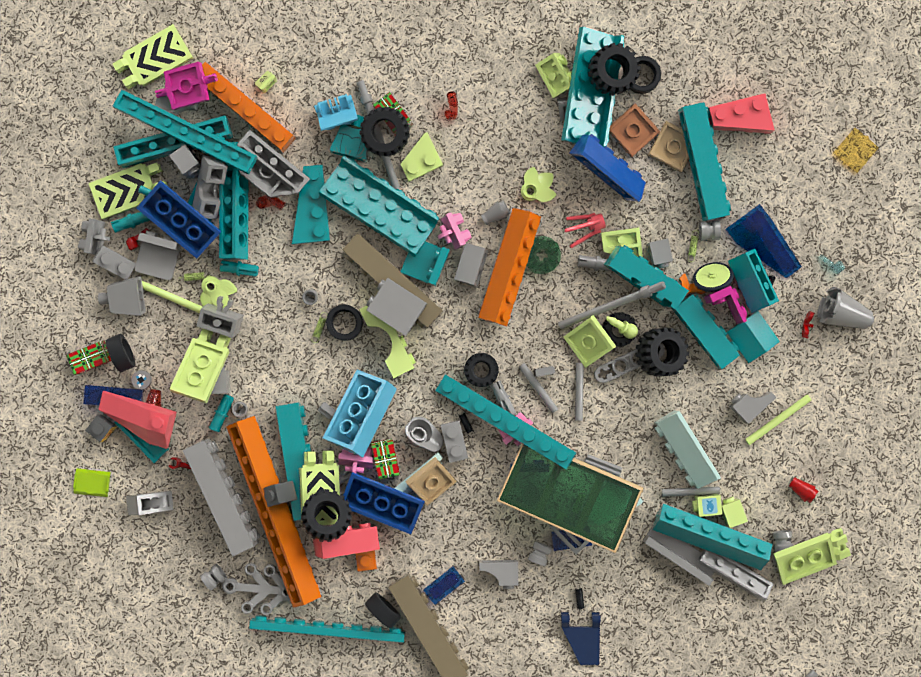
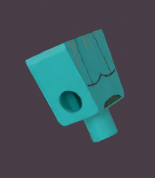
M357 115L358 120L351 124L340 126L331 145L330 152L366 162L368 149L362 143L360 135V125L364 121V117Z

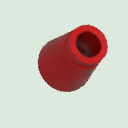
M796 477L789 484V487L804 502L811 503L819 492L815 489L816 486Z

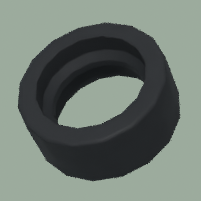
M649 56L635 57V59L639 58L640 60L637 65L646 64L651 67L654 77L652 82L646 86L634 84L629 89L637 94L650 93L661 80L660 65Z
M343 304L331 309L327 315L326 326L330 335L334 338L348 341L357 337L362 331L363 319L357 309ZM340 312H350L355 317V328L348 334H341L334 328V318Z
M120 333L106 340L108 354L119 372H124L136 366L133 352L124 335Z
M377 592L365 602L367 609L387 628L391 629L401 619V615L393 605Z

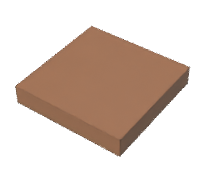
M635 103L611 124L609 133L632 158L657 136L660 130Z

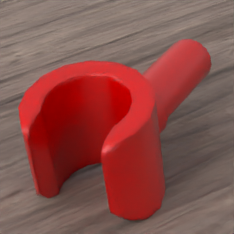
M146 227V228H145L144 230H142L140 233L146 234V231H149V230H148L147 227ZM139 234L126 240L129 250L139 247L137 243Z
M170 458L177 461L176 466L169 465L171 469H178L180 467L191 469L190 465L182 462L180 458Z

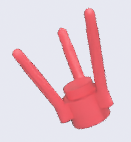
M592 213L589 215L566 217V220L587 219V222L566 228L565 232L588 227L590 231L593 230L570 245L571 248L595 234L601 233V229L606 228L601 213L597 215Z

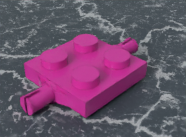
M201 62L191 63L164 71L165 88L155 90V95L157 98L167 96L172 110L181 109L209 101L207 84L217 82L218 78H216L217 75L215 73L205 76Z

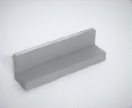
M652 526L643 542L710 586L714 580L711 578L714 571L698 562L702 553L686 542L652 530Z

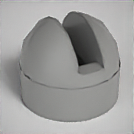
M314 289L306 290L302 295L304 303L307 305L315 304L318 300V293ZM307 293H308V294L314 295L315 298H312V297H309V296H306V295H307Z
M242 401L235 402L232 406L233 414L236 417L246 415L247 405ZM242 404L243 407L238 413L235 412L239 405Z

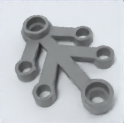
M254 563L247 564L245 572L248 575H252L258 584L238 583L236 579L228 578L222 586L227 594H233L236 591L258 593L250 601L242 604L241 610L245 614L251 613L254 606L269 594L278 595L269 603H264L261 606L260 610L263 615H269L273 608L281 601H290L289 596L284 593L285 585L283 579L272 564L264 568V574L272 577L278 586H271L257 570V566ZM248 566H253L254 572H249ZM268 567L273 568L272 574L267 573ZM228 583H231L233 585L232 590H229L227 588ZM249 604L251 610H245L244 605ZM269 606L270 612H265L263 607Z

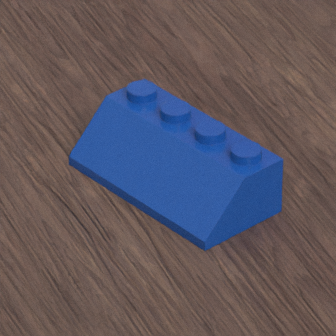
M592 134L582 135L569 154L624 199L640 202L646 184L641 179L642 175L634 169H629L627 167L628 163L625 160L617 159L609 147L600 145V140Z
M161 180L136 208L196 259L221 233L216 226Z
M354 472L351 473L343 494L345 501L348 500L351 511L408 534H412L425 502Z

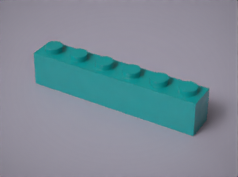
M705 102L684 106L678 109L702 220L708 221L730 215L731 205L729 200L726 199L727 187L721 177L723 170L717 159L718 147L713 141L714 130L708 119L710 117L709 109L705 106Z
M226 116L193 124L216 136L220 135L225 140L234 138L229 119ZM160 133L113 146L118 165L122 168H127L169 156L187 144L165 133Z
M298 402L275 406L287 482L293 481L297 500L291 501L294 521L301 520L299 468H303L304 452H312L310 443L307 444L306 436H309L307 424L304 425L303 417H306L305 407L301 406V403Z
M663 504L656 514L652 529L656 532L758 570H762L770 560L771 543Z

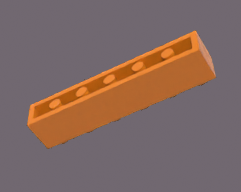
M204 62L202 64L204 75L208 76L215 73L217 75L216 78H218L217 82L207 84V90L284 153L296 139L294 135L208 63Z
M512 209L478 318L507 327L519 286L522 282L524 270L528 263L530 251L534 244L541 216L526 210Z

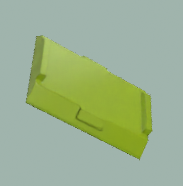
M77 468L74 476V494L108 497L111 472Z

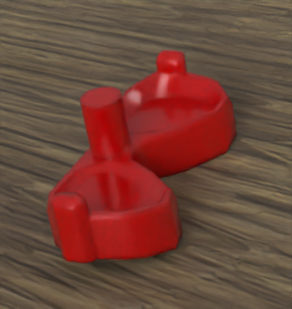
M809 311L803 322V338H809L808 327L813 328L814 326L810 324L815 314L814 312Z

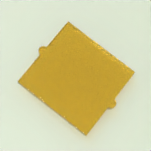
M854 128L833 154L843 161V165H848L853 171L858 173L879 147L869 140V136H865L858 129Z

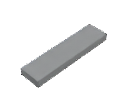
M705 549L698 560L700 564L763 602L767 600L774 585L740 563Z

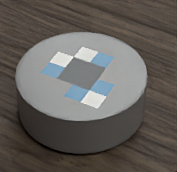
M139 370L132 375L131 381L135 388L147 389L152 383V377L147 371Z

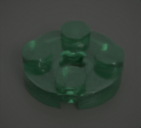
M546 236L535 237L526 267L531 272L540 275L553 271L561 260V251L558 243ZM544 249V253L548 257L543 258V261H541L536 254Z

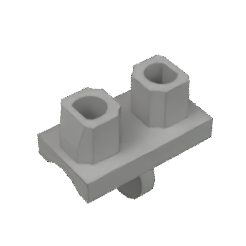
M89 218V221H83L81 229L83 232H87L86 239H80L78 248L83 250L84 253L96 255L101 244L104 246V241H110V237L105 236V222Z

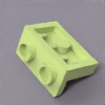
M553 53L535 65L553 98H557L569 90L572 71L567 67V59L560 53Z

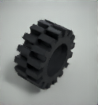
M616 312L609 316L621 322L627 321L637 326L634 318L624 312ZM606 319L602 324L603 329L617 347L626 346L635 339L615 336L612 332L613 325Z
M476 353L466 361L464 373L466 379L472 385L487 387L497 379L499 367L497 361L491 355ZM480 362L487 364L489 367L488 375L483 378L477 377L474 373L475 365Z

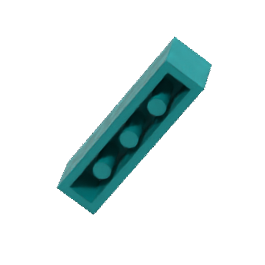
M692 294L681 302L677 310H672L716 367L723 369L740 356L737 352L739 348L733 341L730 342L727 339V332L724 328L716 325L714 315L710 311L706 312L702 307L704 305L703 301L698 296Z

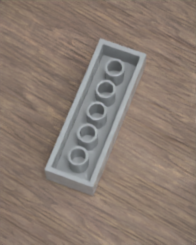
M206 439L184 449L183 452L233 557L258 544L260 536L257 529L252 528L250 524L252 519L247 510L244 511L241 505L243 504L241 495L239 493L236 494L233 488L235 486L233 478L228 476L225 471L227 465L224 459H220L217 454L219 448L216 442Z

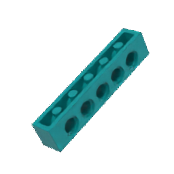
M230 142L236 146L238 144V142ZM226 164L228 167L224 184H219V230L221 231L219 234V259L248 260L249 181L240 174L238 169Z

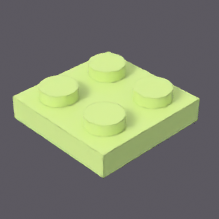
M594 315L563 337L585 368L616 347Z

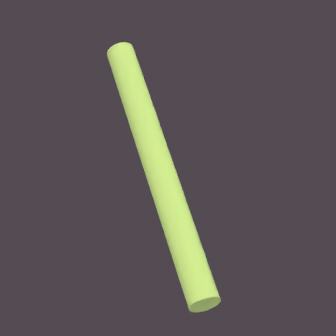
M142 281L144 290L197 313H200L203 307Z
M805 395L745 439L746 442L751 445L812 401L811 398Z

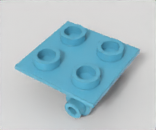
M351 95L339 96L340 105H338L335 97L336 106H332L331 100L328 99L330 108L327 100L318 102V105L314 106L321 131L332 130L336 126L348 125L358 120Z

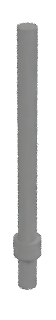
M364 80L357 82L361 94V103L365 106L368 115L371 110H374L372 106L373 100L371 94H368ZM377 124L374 129V136L377 141L385 144L379 124ZM382 156L391 186L395 189H400L390 156Z
M664 281L652 286L646 285L641 287L639 291L560 321L558 325L560 329L589 319L593 315L597 316L642 297L644 299L648 298L653 293L665 289L666 285Z

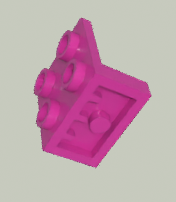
M728 286L703 297L706 304L712 303V305H717L726 301L736 324L747 321V312L743 306L740 307L737 300L739 295L735 288L732 289L731 286Z

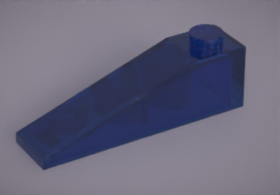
M760 204L725 229L738 246L747 251L756 249L760 260L785 278H788L802 267L778 228Z

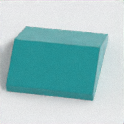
M759 311L747 317L746 322L739 323L727 331V334L738 346L739 351L748 363L757 359L780 342Z

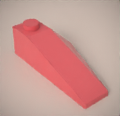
M107 391L102 392L99 406L101 412L147 443L168 449L176 411Z

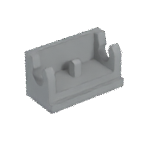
M466 243L454 280L478 287L488 250Z

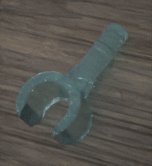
M822 254L818 257L827 263L835 274H839L845 269V265L841 261L834 264Z

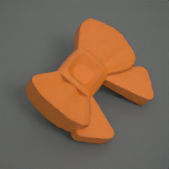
M685 273L679 278L680 285L688 289V293H705V291L698 289L694 283L689 284Z

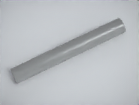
M523 363L519 366V369L552 413L557 411V406L527 365Z
M576 363V421H583L584 365L582 363Z
M720 487L662 489V497L720 494Z

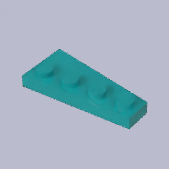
M323 165L303 166L302 173L309 177L310 180L299 192L292 245L330 241L327 201L319 195L320 189L325 184Z

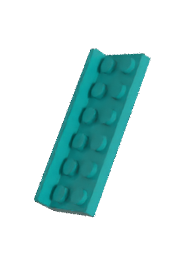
M584 26L579 27L561 141L576 144L582 135L592 134L600 140V145L603 147L607 146L609 130L612 124V111L615 105V95L611 96L609 93L602 94L601 89L598 91L595 89L597 85L595 83L591 84L592 77H588V72H590L588 65L591 63L590 60L595 53L604 46H609L611 43H615V45L622 43L624 47V35L614 36ZM607 60L605 63L607 74L611 78L618 80L619 69L621 68L620 63L615 60Z
M343 156L339 165L319 191L320 196L414 257L439 221V217L434 211L425 209L417 200L405 196L402 190L393 188L385 179H379L373 175L371 170L362 168L350 157Z

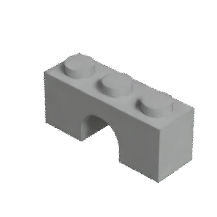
M202 155L192 207L205 218L217 219L220 206L217 188L218 184H224L228 166L212 156Z

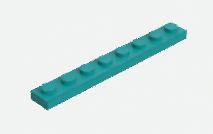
M124 90L120 91L112 105L114 109L248 175L258 159L256 155Z
M446 374L435 390L566 470L577 454L575 451Z
M256 615L255 618L250 620L249 629L403 643L405 638V632L401 631V628L392 627L390 630H382L381 626L363 628L361 624H351V627H348L340 622L326 625L324 621L318 620L313 621V623H305L304 619H294V622L286 621L284 617H275L274 620L267 619V616Z

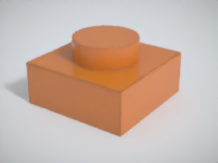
M375 550L355 553L358 571L377 569Z

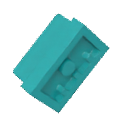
M425 241L415 257L409 253L407 254L401 273L436 287L450 249L441 248Z

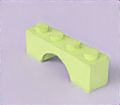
M368 306L359 309L368 327L382 328L391 338L392 350L385 362L393 378L414 369L413 364L416 361L412 353H407L405 347L408 345L404 337H399L396 329L368 312Z

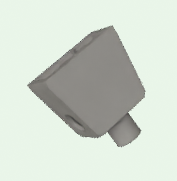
M141 276L108 285L107 293L98 294L99 304H109L110 312L115 314L137 316L144 314L146 307Z

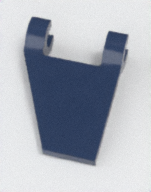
M561 612V627L580 665H599L600 612H592V626H569V612Z

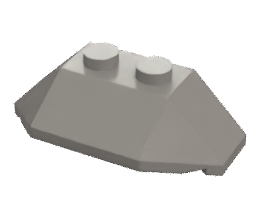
M251 130L238 142V147L258 157L249 175L239 170L240 174L269 198L298 194L310 180L309 177Z

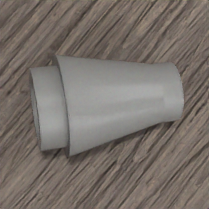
M503 200L501 202L497 201L481 217L484 223L488 225L489 223L507 218L510 211Z

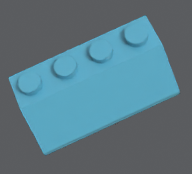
M356 370L323 439L363 458L397 388L387 380Z

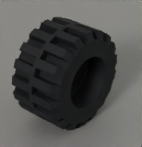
M611 43L609 46L606 45L591 58V63L588 65V69H590L588 77H592L590 82L597 85L595 87L597 91L601 89L602 94L619 95L636 83L640 75L638 72L641 70V66H637L640 60L639 58L635 59L636 53L635 51L630 52L629 46L624 48L622 43L617 45ZM607 60H615L620 63L623 69L621 79H613L607 74L605 70Z
M378 107L375 110H371L368 115H365L364 121L360 125L362 143H364L369 151L379 156L389 157L396 155L404 149L408 143V138H410V127L406 118L397 110L389 107ZM383 120L392 122L396 127L394 140L386 144L380 143L374 136L375 126Z
M673 328L651 329L649 332L642 334L643 337L639 338L638 342L640 344L636 345L638 353H635V355L639 358L637 361L638 365H642L641 369L647 371L648 375L655 377L672 376L678 374L679 370L684 369L683 364L688 362L686 356H689L686 348L689 347L688 343L685 344L684 342L686 340L685 337H680L681 333L679 331H674L675 329ZM661 342L667 350L664 362L658 357V346Z
M325 489L324 492L319 490L316 494L310 495L309 499L304 503L301 514L302 526L306 529L305 532L310 534L314 540L319 539L320 542L324 540L331 542L333 539L337 540L346 532L352 517L348 500L345 501L342 494L338 495L337 491L329 492V489ZM321 506L334 508L338 514L337 522L331 526L319 524L315 519L316 509Z

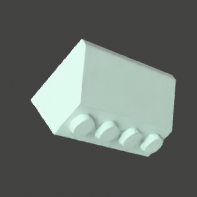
M674 410L655 422L657 434L660 438L664 437L667 441L665 444L670 454L674 453L677 457L675 462L680 470H685L687 474L685 478L691 487L694 485L695 488L699 489L721 478L680 411Z

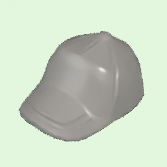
M414 417L406 425L405 435L412 445L422 447L431 452H437L441 449L443 437L427 419Z

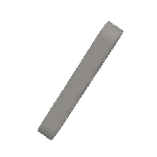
M661 343L658 346L660 347V350H658L659 358L664 353V347ZM638 349L597 367L594 371L595 379L605 383L641 367L642 365L634 363L632 359L633 355L638 352ZM620 360L626 365L625 369L621 372L615 369L616 362ZM611 364L612 370L616 375L612 376V372L606 375V379L599 378L600 369L607 371L610 369L608 365Z

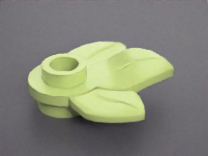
M535 167L527 170L524 175L525 184L521 188L522 197L527 201L536 199L540 202H548L554 199L556 193L550 189L554 177L553 173L545 172L538 174ZM528 188L534 190L532 195L527 194Z
M207 276L201 284L203 292L200 300L203 306L207 303L217 306V298L222 296L224 308L229 300L228 295L236 293L237 288L227 279L219 280L214 276ZM208 283L214 284V288H213V289L208 288L207 284H208Z

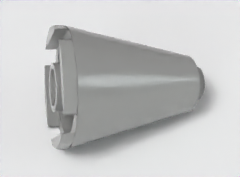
M831 287L826 291L829 294L826 298L822 297L817 312V317L821 318L819 320L820 323L867 329L872 326L874 316L871 310L837 287Z

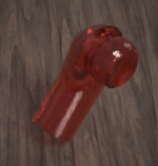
M450 91L447 93L450 109L444 112L447 120L455 119L458 116L457 96L454 91Z
M267 195L259 197L256 201V206L259 209L274 206L282 210L286 202L278 197L269 198Z

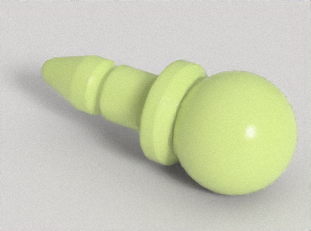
M606 317V320L618 328L619 333L623 334L626 338L633 339L637 336L638 328L636 325L627 321L621 322L614 317Z

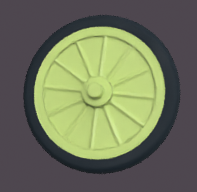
M708 263L695 271L693 283L702 291L716 292L731 284L734 273L731 267L724 263Z

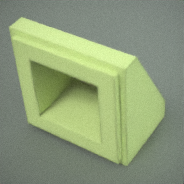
M266 71L255 82V85L263 93H266L277 82V79L271 72Z

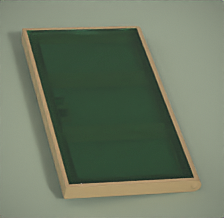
M522 443L497 501L617 553L644 488L576 458L573 459L566 470Z

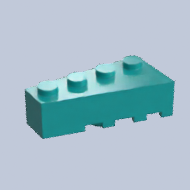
M616 246L604 266L639 290L646 285L652 286L664 281L666 288L653 293L650 298L665 308L677 310L689 290L681 286L673 278L666 276L659 268L649 265V261L645 258L634 255V251L628 246Z

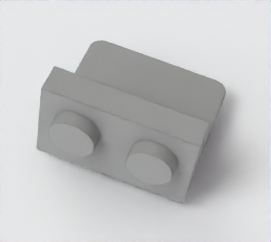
M146 231V234L139 233L138 240L142 243L135 271L171 280L181 245L170 236H165L163 239L157 237L158 234L151 231Z

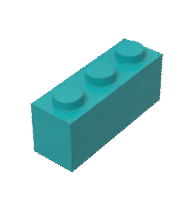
M756 249L728 260L738 283V288L741 290L751 313L779 301Z

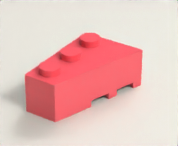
M765 93L708 108L710 112L708 119L713 130L771 134L775 131Z
M370 522L361 523L359 527L352 528L351 525L348 526L346 532L337 540L333 539L331 542H327V540L320 542L319 539H313L315 556L322 559L380 549L377 526L370 525Z

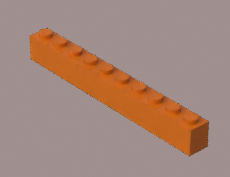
M255 416L226 426L292 607L306 605L320 598L321 594L287 503L271 507L267 506L263 488L279 484V478L274 470L266 443L259 429V424Z

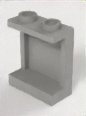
M387 278L386 281L382 279L377 287L379 292L375 297L371 296L366 304L368 306L367 311L407 336L427 303L391 279Z

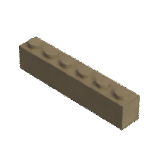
M357 233L342 249L345 252L344 257L351 264L355 261L359 265L358 270L365 277L369 274L373 278L372 283L376 287H378L382 279L386 281L389 278L426 302V307L416 321L421 328L424 326L429 328L443 312L442 309L360 234Z
M408 573L391 583L388 587L441 677H467V670L469 669L467 662L464 658H459L457 654L459 649L454 642L450 643L447 638L449 633L444 625L440 626L437 620L440 618L435 609L431 610L427 603L430 601L426 594L419 591L418 586L420 584L416 577H411Z

